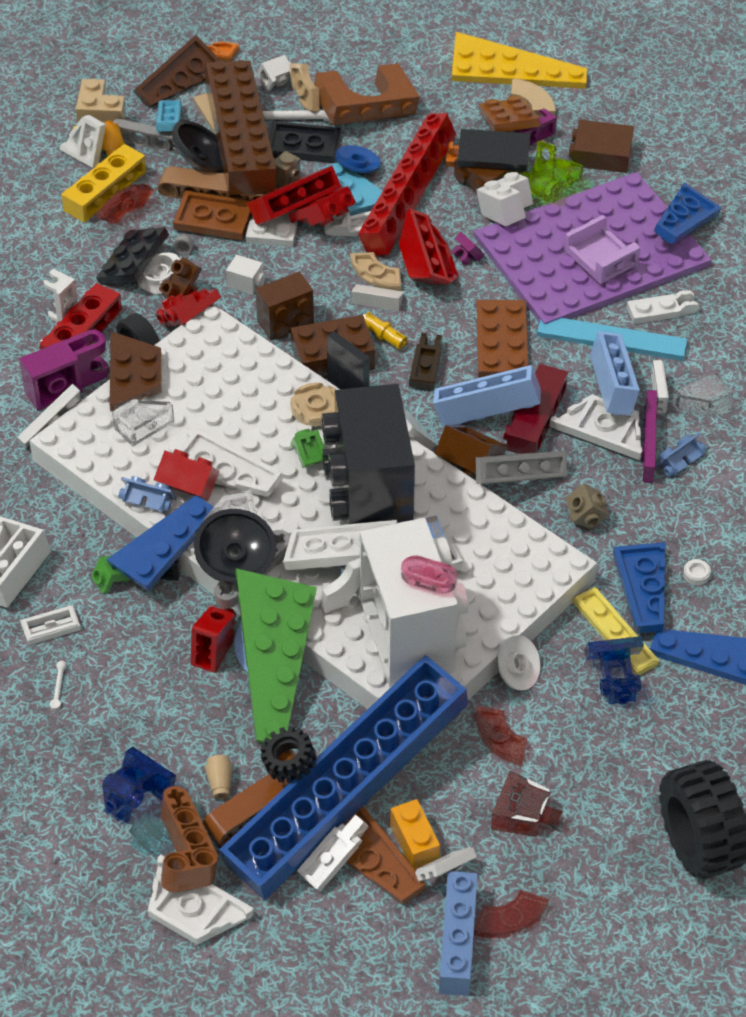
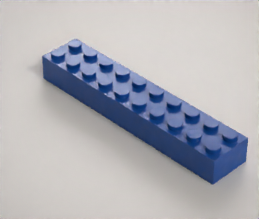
M424 655L317 757V760H314L315 767L314 769L308 767L310 770L308 776L304 773L301 774L302 780L300 781L295 777L293 783H289L219 849L224 864L265 901L306 861L334 827L338 828L342 823L345 824L469 705L467 689L427 655Z

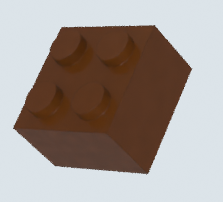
M300 271L256 288L257 322L270 341L291 333L292 327L314 324L313 289Z
M445 425L434 454L442 457L454 467L456 464L463 467L464 473L476 477V457L505 455L508 445L465 425Z

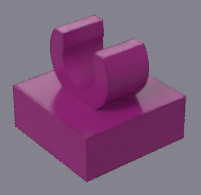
M462 232L454 238L460 245L452 250V254L455 257H459L460 254L464 253L459 259L463 264L470 262L471 255L477 261L485 255Z

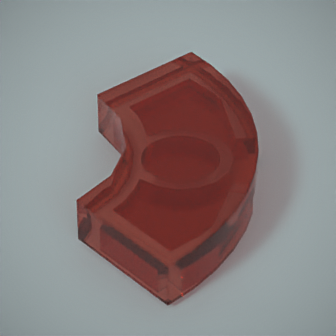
M136 184L126 187L113 195L101 207L96 216L101 220L117 224L121 217L131 210L143 209L154 189L147 184Z
M477 706L476 726L484 744L501 759L522 766L527 738L517 735L508 727L505 721L504 710Z
M520 890L516 898L506 905L496 907L483 905L473 935L485 938H504L525 928L528 929L544 914L549 899Z

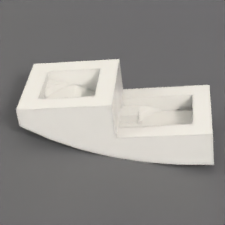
M371 211L350 216L349 212L340 217L333 216L334 221L325 225L326 235L358 236V232Z

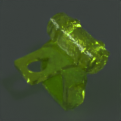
M538 141L536 161L532 171L523 172L520 175L528 178L531 195L542 198L545 202H555L562 196L563 188L582 180L583 165L566 159L556 158V145ZM544 148L548 149L550 153L549 160H544L542 152Z

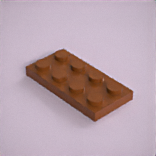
M477 300L478 377H485L528 366L526 300Z

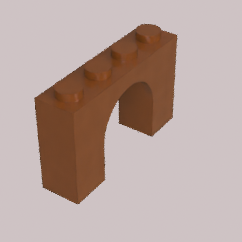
M399 63L378 66L374 84L381 95L365 96L353 92L346 86L337 70L316 73L314 85L319 88V103L333 125L416 114L420 98Z

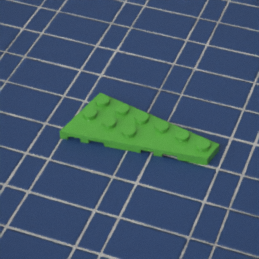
M236 569L235 575L239 593L238 600L241 610L249 691L251 693L255 742L265 744L264 739L266 737L270 740L272 739L271 732L275 731L276 734H279V728L284 727L285 731H288L317 587Z

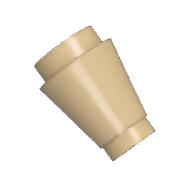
M226 755L211 756L207 759V764L205 765L213 798L216 800L230 797L233 763L230 762V758Z

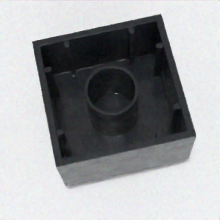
M399 383L334 390L335 412L322 413L321 415L325 446L335 445V448L322 449L325 480H331L332 487L340 486V488L329 489L332 521L346 520V524H358L397 520L398 523L414 520L415 462Z

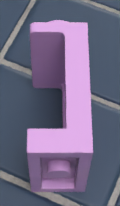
M604 215L592 219L576 229H572L566 234L565 252L599 284H603L639 265L641 248L635 242L627 246L607 229V218Z

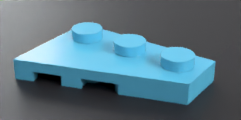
M339 163L321 167V169L333 165L341 188L349 186L356 201L355 204L348 207L350 216L372 210L382 193L379 188L359 173L351 171Z

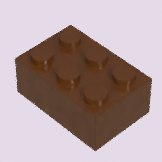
M363 315L291 328V348L294 358L322 378H327V335L332 331L370 357V370H375V347Z

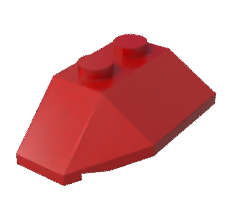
M409 208L406 212L399 241V247L409 278L414 281L438 285H448L455 282L459 277L448 244L439 230L431 224L432 220L429 215Z

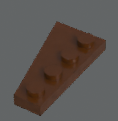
M195 35L135 88L133 92L150 108L158 104L159 101H164L206 80V63L221 60Z

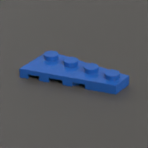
M666 542L613 548V557L636 634L663 631Z
M669 629L656 632L649 649L656 657L746 685V638Z

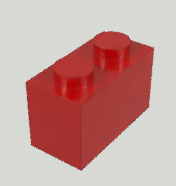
M174 449L173 453L164 450L153 480L168 485L172 489L193 496L197 495L201 499L209 501L220 472L212 467L213 462L198 457L197 461L189 459L190 454L178 449Z

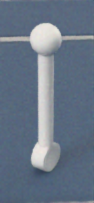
M59 661L56 664L58 675L54 699L50 701V708L54 711L61 708L59 697L63 672L67 668L65 661Z

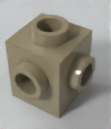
M585 483L565 497L570 511L569 517L578 526L581 525L590 530L609 516L605 497L599 490Z

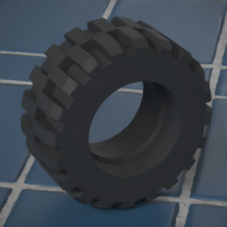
M703 760L668 771L659 785V791L661 792L659 803L662 808L660 810L664 819L666 833H668L670 838V844L674 848L678 860L683 863L685 870L689 871L690 875L707 879L742 867L746 863V813L743 809L742 799L739 798L737 788L731 782L729 774L723 771L721 765L710 760Z

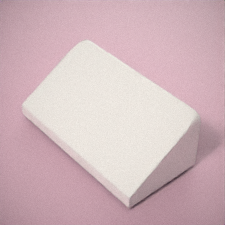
M356 284L351 292V304L399 311L404 292Z

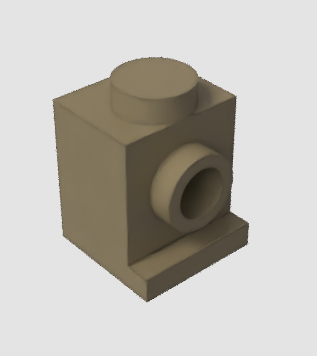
M285 151L274 160L277 188L302 178L300 177V158Z

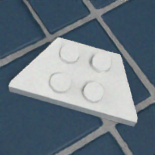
M592 394L583 399L581 403L567 408L566 414L559 418L553 416L550 419L549 427L637 460H640L642 457L639 411L633 409L632 415L607 413L603 398Z
M160 854L158 857L156 877L153 881V892L148 907V916L198 945L250 919L254 915V908L213 884L181 892L165 890L160 882L164 856Z

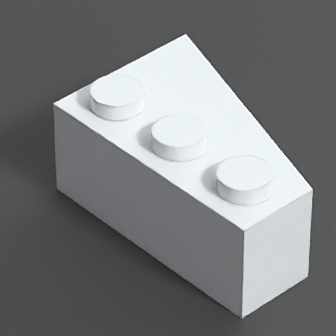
M1 516L0 606L8 608L50 554L51 549L44 530Z

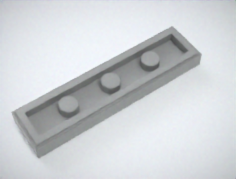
M566 451L476 457V484L567 477Z

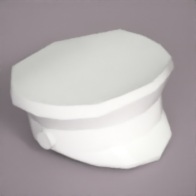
M156 253L137 281L139 288L153 295H162V292L159 290L162 282L170 281L173 275L171 266L174 260L181 259L174 253Z

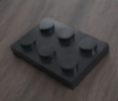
M150 227L143 230L133 229L128 231L97 275L96 279L99 284L107 285L138 281L169 236L165 227Z

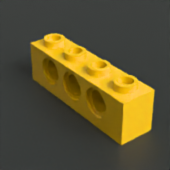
M123 144L61 194L63 211L84 223L147 172L145 155Z

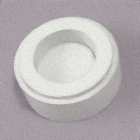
M694 559L685 564L683 576L692 585H703L709 580L711 569L705 561Z

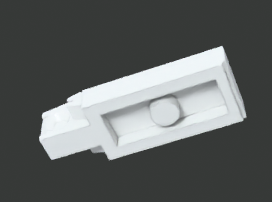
M355 815L346 826L342 823L338 828L334 827L299 867L297 872L321 892L359 848L358 846L362 842L360 837L369 826L360 817Z

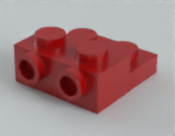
M345 186L305 204L289 213L288 217L291 223L301 220L302 223L308 221L310 226L317 223L324 226L334 221L333 216L340 217L348 213V207L355 204L356 201L349 186Z
M206 288L199 292L195 290L184 296L182 293L175 297L171 295L161 302L162 307L157 309L155 314L158 321L166 327L183 325L220 299L221 295L217 289L207 290Z

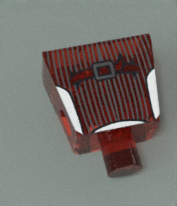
M509 771L492 813L491 829L537 837L542 823L559 827L563 811L549 807L551 791L548 788Z

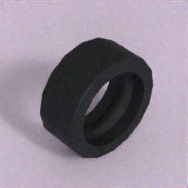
M133 313L117 323V334L151 345H156L160 341L153 326L138 313Z

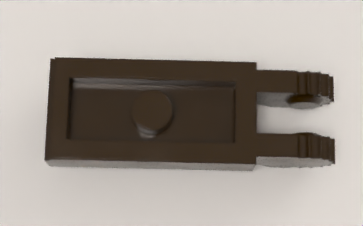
M421 333L413 359L409 387L434 390L441 358L442 335L436 336L434 346L427 345V333Z

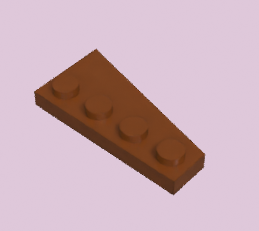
M364 806L361 807L344 825L346 826L357 815L369 827L360 837L362 842L358 846L359 848L346 863L401 905H405L427 889L426 884L423 880L418 881L413 867Z

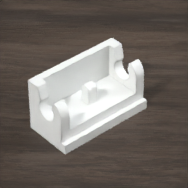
M52 269L49 275L53 283L44 280V286L54 292L53 299L55 300L56 314L48 311V316L58 322L68 314L70 308L76 305L78 301L75 279Z

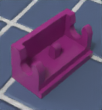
M545 108L539 110L544 115V117L539 116L540 127L511 132L530 133L529 146L556 134L557 117Z

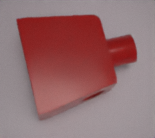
M211 606L191 628L190 665L212 673L217 672L234 641L236 612L232 608L219 609Z

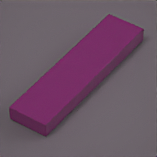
M648 390L645 400L642 480L644 483H653L655 471L657 390Z

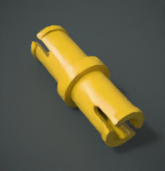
M371 312L363 315L368 330L375 333L376 338L381 341L384 339L398 350L406 346L408 337L392 328L391 323L388 321L383 322Z

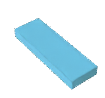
M180 100L159 101L156 120L157 132L172 131L174 125L181 121L182 102Z

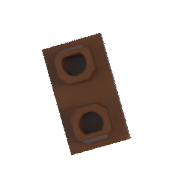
M182 257L181 260H174L171 266L173 275L170 281L162 282L159 290L165 298L171 295L175 297L181 293L184 296L188 295L191 290H198L199 287L194 283L202 268L185 257Z

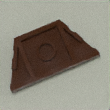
M111 333L109 405L110 412L118 410V405L130 400L134 404L147 396H153L162 392V352L160 347L124 335Z

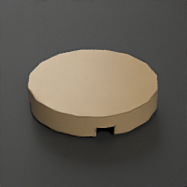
M318 382L308 383L299 387L294 392L295 395L291 397L292 415L297 421L305 425L322 426V413L335 412L334 390L336 389L330 385L329 387L323 386V383Z

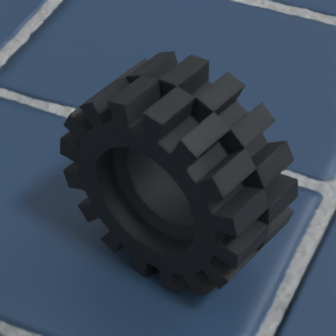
M289 726L288 731H285L284 727L279 728V734H276L275 731L270 733L271 740L267 737L264 739L266 746L261 745V759L272 779L275 780L277 778L278 782L283 783L286 778L288 783H293V778L296 777L300 781L302 780L301 774L304 773L306 776L310 774L308 767L314 769V760H317L316 751L308 734L304 733L302 729L298 728L295 731L294 727ZM286 750H299L297 755L290 760H278L279 756Z

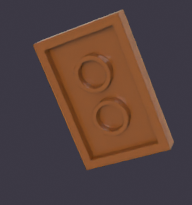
M510 96L507 100L502 101L489 99L485 103L479 104V113L493 131L507 132L540 127L539 117L520 96Z
M185 190L173 221V229L243 240L252 215L247 205L250 201Z

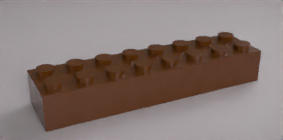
M237 60L233 62L215 61L213 63H206V90L228 195L263 193L276 190V166L251 61Z

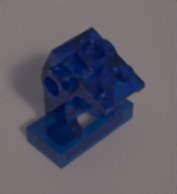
M642 636L587 643L584 649L585 659L600 660L603 678L599 681L600 692L602 696L607 697L608 704H626L636 701L637 692L641 691V680L639 675H633L630 655L640 654L644 647ZM623 667L625 678H612L610 668Z
M131 747L125 751L122 768L114 772V774H108L102 783L105 804L103 810L106 814L112 813L115 815L114 818L118 822L122 820L127 824L130 820L132 809L137 808L142 803L145 792H150L162 800L164 791L168 787L174 786L177 775L141 751Z

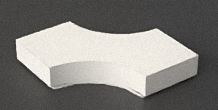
M360 558L347 562L341 576L333 583L323 587L321 608L325 614L350 604L352 596L360 588Z

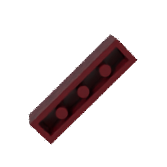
M539 364L535 375L541 388L540 404L531 408L514 410L512 425L506 426L503 439L507 440V451L517 454L538 453L549 429L550 419L555 415L567 389L568 371Z

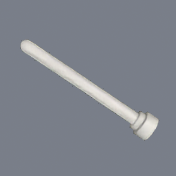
M324 109L319 111H263L264 120L323 119L328 121V124H332Z

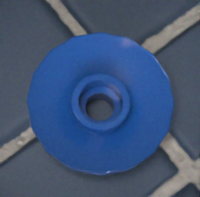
M345 145L339 147L335 153V159L340 165L357 173H371L377 171L380 167V159L377 154L364 147Z

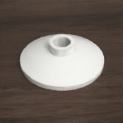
M522 635L508 637L502 643L498 653L500 674L505 683L512 689L521 691L531 688L536 683L540 673L538 651L535 645Z

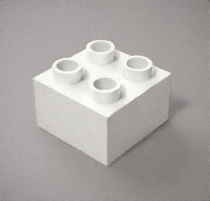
M425 518L360 531V603L389 687L393 686L424 655H427L447 673H453L455 668V649L466 647L467 645L465 627L460 614L468 613L469 610L466 590L461 580L449 582L445 572L452 569V558L448 542L445 537L432 538Z

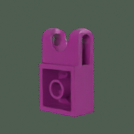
M89 330L19 358L24 392L37 411L49 407L72 384L80 390V393H83L82 388L101 381L109 375L108 363L99 356L106 349L105 336L101 332ZM97 341V343L87 346L89 342ZM95 367L101 368L98 371L91 370Z

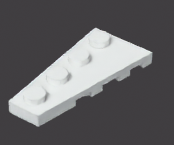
M198 428L193 431L179 449L190 454L189 459L197 461L198 457L212 461V467L220 471L215 482L218 485L269 497L283 479L281 471Z

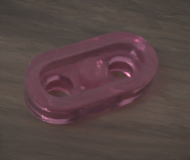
M417 555L407 557L401 564V577L410 585L441 594L453 591L457 585V572L448 564Z

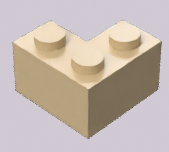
M82 79L76 105L77 123L86 115H90L101 122L115 119L126 120L125 97L106 95L105 80Z

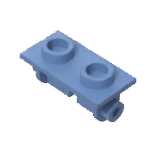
M698 432L693 437L687 434L676 443L679 447L674 450L669 447L658 456L661 460L655 465V468L662 465L666 476H675L688 466L683 457L689 464L702 457L705 453L704 451H706V446L696 439L701 433Z
M131 476V479L121 478L126 487L125 489H120L118 497L125 503L141 506L145 497L147 498L146 508L164 513L171 509L172 501H169V499H177L168 485L156 483L155 485L147 484L144 479L136 476Z

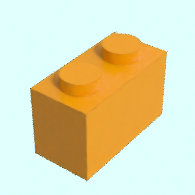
M418 799L390 808V827L406 860L413 869L417 871L416 869L439 859L440 844Z

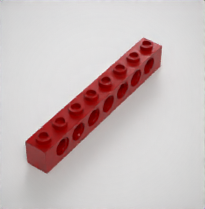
M448 113L427 114L358 232V236L367 253L374 252L376 256L389 255L402 232L406 212L409 208L413 210L416 208L448 152L449 143L453 142L457 136Z

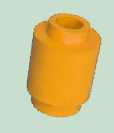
M113 120L103 122L106 124L102 150L106 152L107 156L125 144L119 124H113Z

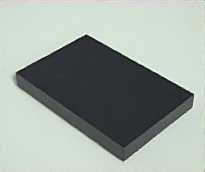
M273 121L269 135L273 158H277L287 151L302 161L334 164L341 127Z
M461 129L457 166L527 171L530 133Z
M332 331L327 335L328 382L339 389L369 387L370 357L342 336Z

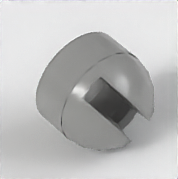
M186 234L179 235L173 244L174 251L181 255L190 254L193 248L192 238Z

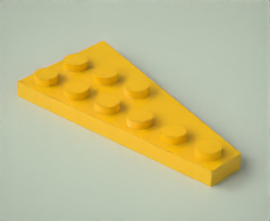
M456 32L452 81L512 85V79H520L538 86L586 89L587 68L459 32Z

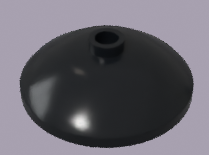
M187 120L178 121L172 128V138L181 156L197 169L207 172L224 173L216 134L198 123Z
M225 509L210 515L201 523L194 539V553L199 566L210 577L223 583L237 584L236 569L262 575L269 570L276 554V539L268 523L257 514L243 509ZM234 552L237 553L239 556L232 557L229 554Z

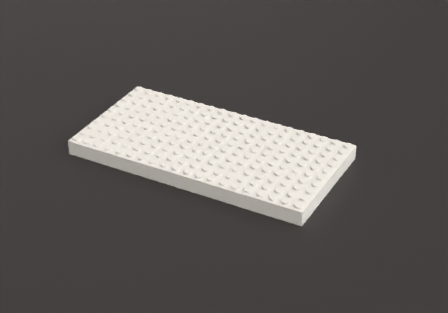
M211 304L154 345L160 347L162 352L161 393L147 396L134 404L130 400L118 405L117 411L110 412V380H108L29 440L33 461L135 537L140 536L194 496L171 488L177 499H169V501H172L171 509L162 513L146 508L147 498L145 497L141 506L123 502L118 497L120 489H125L126 487L121 478L131 479V476H136L144 479L147 484L155 485L158 482L153 479L164 450L171 453L174 452V449L179 450L196 428L281 471L283 474V479L269 497L215 484L209 501H204L214 506L217 512L225 509L247 510L264 519L272 531L283 530L290 536L294 529L347 525L346 520L332 521L329 489L340 488V486L332 487L331 480H325L323 462L302 468L296 449L291 448L290 445L295 433L304 429H310V432L318 429L324 444L322 426L305 425L297 421L292 415L290 401L291 397L295 395L294 392L305 384L315 382L323 383V386L327 387L330 385L336 390L340 389L214 304ZM410 438L415 462L414 520L436 515L448 544L454 545L463 561V569L446 573L449 582L455 580L463 582L469 606L468 613L460 614L465 627L467 645L466 647L455 649L454 672L448 674L467 689L469 700L499 672L498 653L502 643L508 637L514 635H522L530 641L538 636L573 603L574 597L585 592L595 582L597 562L483 485L476 484L474 479L434 454V452L413 438ZM324 444V447H325V449H326V448H335V445H327V446H325V444ZM193 541L179 557L180 570L215 595V587L220 581L210 577L199 566L194 553ZM234 552L229 554L232 557L239 556L237 553ZM283 558L267 576L317 587L302 661L368 709L391 687H389L360 603V588L352 596L349 605L325 614L321 608L322 589L341 576L339 566L285 570ZM238 603L237 605L232 607V609H234L241 615V610Z

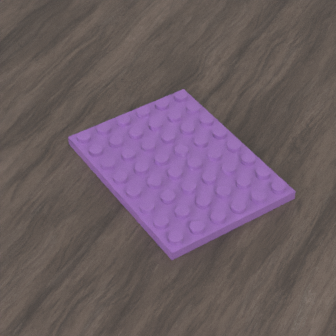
M638 172L525 212L526 218L508 226L494 223L474 230L476 241L522 300H526V306L540 323L541 319L544 324L560 318L571 319L709 267L712 261L690 234L671 244L662 240L658 234L653 232L656 224L668 207ZM604 215L607 218V229L627 246L635 242L641 248L639 265L603 284H599L565 252L566 234L572 229H576L590 220Z

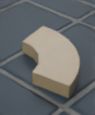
M290 63L291 82L294 91L300 96L299 102L309 111H319V88L311 81L308 64Z
M512 79L511 96L523 98L537 116L544 117L539 112L543 108L547 109L552 115H555L553 99L544 89L525 80Z
M374 252L350 253V261L354 271L365 282L378 288L401 291L400 268L383 265L376 259Z

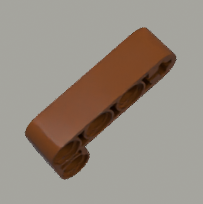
M293 749L284 751L278 760L287 761L294 758L297 754ZM270 774L266 775L211 811L203 821L205 829L222 847L289 783L286 778L283 783H280L277 778L274 780Z
M179 786L168 787L163 793L161 819L176 852L169 853L164 857L160 880L161 886L170 892H181L209 886L215 880L218 862L217 852L187 790Z

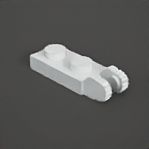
M690 290L679 291L676 295L671 294L627 301V309L633 324L694 314L699 311V305L693 301L695 298L694 293Z

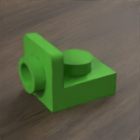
M304 429L295 433L290 445L291 448L296 449L302 468L322 463V449H325L319 430L310 432V429Z
M110 556L99 557L92 573V579L102 594L109 592L113 582L131 580L108 564L107 559Z

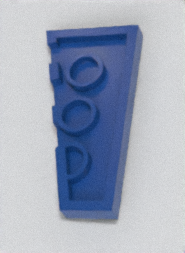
M683 183L675 198L669 204L668 209L656 224L653 232L658 234L662 240L674 244L718 216L722 207L686 183Z
M195 495L107 559L108 564L149 591L194 541L201 523L210 515L216 513L217 509Z

